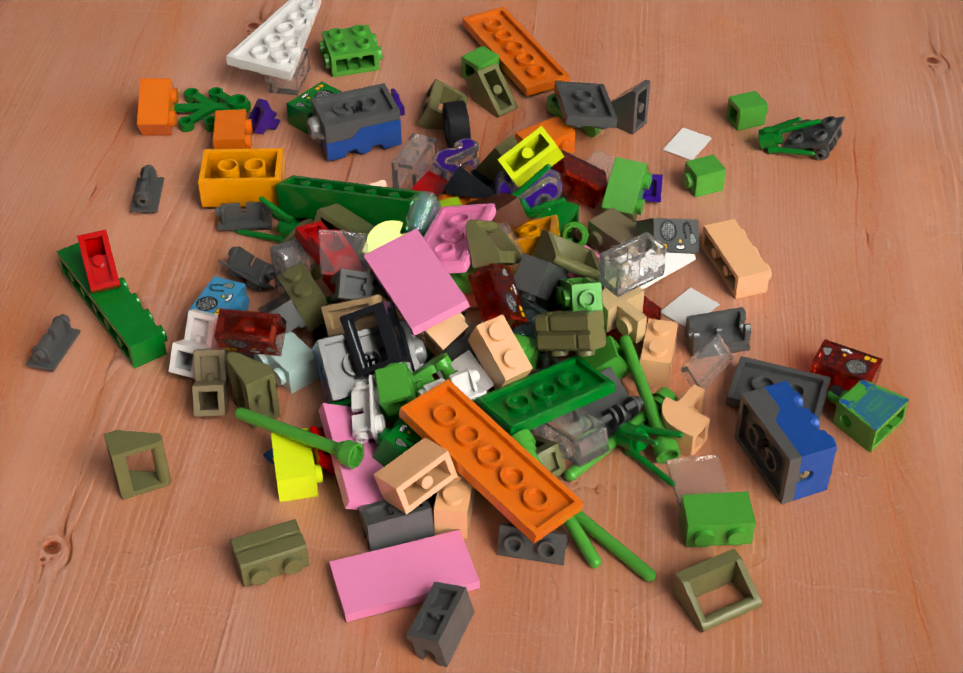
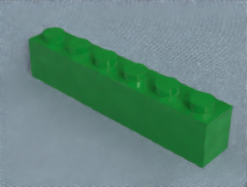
M295 175L276 184L280 209L295 219L311 218L314 221L318 209L338 203L373 226L391 220L403 222L400 230L402 234L416 228L419 230L429 224L425 192Z
M79 243L57 251L63 275L134 369L167 355L164 342L168 341L165 330L161 325L157 326L154 323L149 309L144 310L142 308L139 297L136 293L131 294L123 277L119 278L121 287L91 294Z

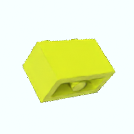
M540 126L497 160L515 184L520 187L546 164H550L552 167L565 156L545 129Z
M271 433L279 501L284 502L318 497L317 483L323 482L321 466L314 464L316 457L313 447L282 435Z

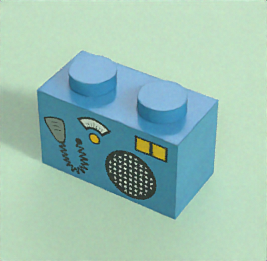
M214 276L189 309L221 316L217 337L219 342H223L228 333L234 330L240 316L248 310L250 300L247 297L246 285Z

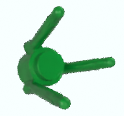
M797 117L759 129L761 149H768L769 154L785 153L814 156V151L778 147V144L783 143V133L820 124L821 120L815 119L795 124L802 120L801 117Z
M546 164L511 195L517 197L542 177L551 168V165ZM562 197L529 207L525 198L519 199L527 218L550 212L551 207L566 201Z
M261 196L259 200L273 211L272 216L279 220L276 228L279 236L250 230H237L236 232L240 235L281 243L300 222Z
M629 422L621 424L615 437L616 443L626 448V455L635 458L661 480L674 487L675 481L642 456L639 451H643L648 445L655 447L659 445V442L650 438L648 434L682 438L683 432L649 427L642 423L638 426Z

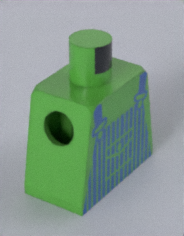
M866 380L858 382L850 391L835 384L827 394V400L837 405L833 420L834 424L870 453L904 421L909 403L908 398Z

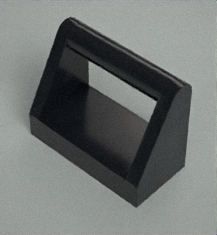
M469 163L460 165L444 187L452 195L476 198L495 195L500 189L495 182Z
M382 301L340 317L358 377L374 374L375 370L384 368L390 363L412 362L393 302ZM375 315L389 360L368 367L354 321Z

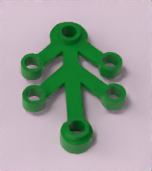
M219 87L211 88L208 91L209 98L199 93L196 88H188L184 91V98L187 103L175 104L174 111L194 112L178 120L179 128L182 132L194 130V123L203 118L205 130L213 132L215 115H208L218 110L246 109V112H249L251 110V103L245 95L235 94L230 96Z

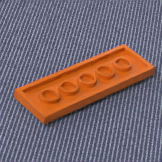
M504 6L462 17V26L480 46H484L499 55V67L526 96L554 89L555 81L570 82V75Z
M449 379L400 407L399 417L422 439L427 438L448 450L455 470L533 544L582 510L584 502Z

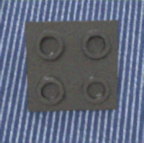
M828 116L821 119L820 124L794 130L782 147L794 149L813 148L816 159L825 160L829 157L830 151L834 149L837 140L842 135L841 125L845 117L835 118L834 116ZM805 119V120H802L801 122H798L797 124L802 123V122H806V121H811V120H810V119Z
M611 367L603 370L601 373L615 383V392L572 411L593 446L603 442L617 431L621 424L628 422L639 414L644 404L639 396L629 397Z

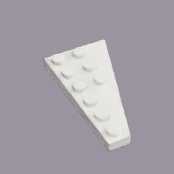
M288 0L226 56L227 65L291 81L322 3L321 0Z

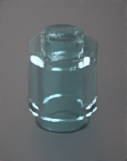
M421 191L420 194L413 195L405 218L407 223L405 226L406 230L410 232L417 228L421 235L425 236L428 228L436 218L441 205L436 200L437 196L435 194Z

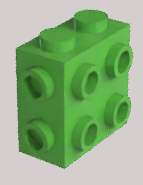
M355 25L343 29L333 28L322 32L319 50L321 56H323L325 68L330 69L332 77L380 70L379 60H383L381 46H377L376 34L371 33L368 25Z
M590 277L559 279L560 286L556 287L555 294L557 304H561V311H603L601 282Z

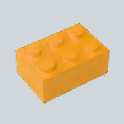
M204 149L198 179L202 207L216 208V206H221V203H240L241 207L244 208L246 207V202H261L259 200L261 196L274 205L279 206L276 184L286 179L284 149Z

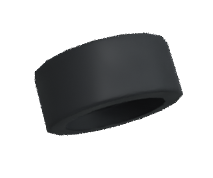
M464 100L443 103L442 117L446 144L449 150H457L463 147L461 140H471L466 103Z

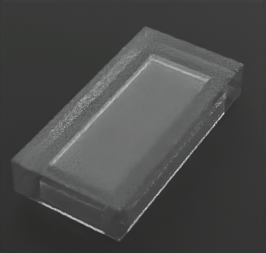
M715 334L696 351L680 370L691 387L695 384L706 389L734 359V356L720 334Z

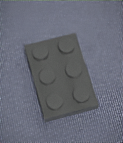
M555 81L554 93L566 125L574 128H581L582 126H592L597 129L616 128L618 118L604 84Z
M741 356L726 398V405L739 408L741 394L787 380L794 391L801 395L803 408H808L811 413H815L820 421L831 377Z

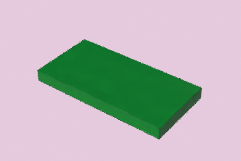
M576 355L475 399V404L512 436L524 429H534L614 393L615 383Z

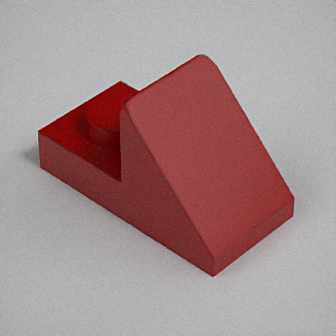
M106 229L78 235V243L91 294L121 287Z

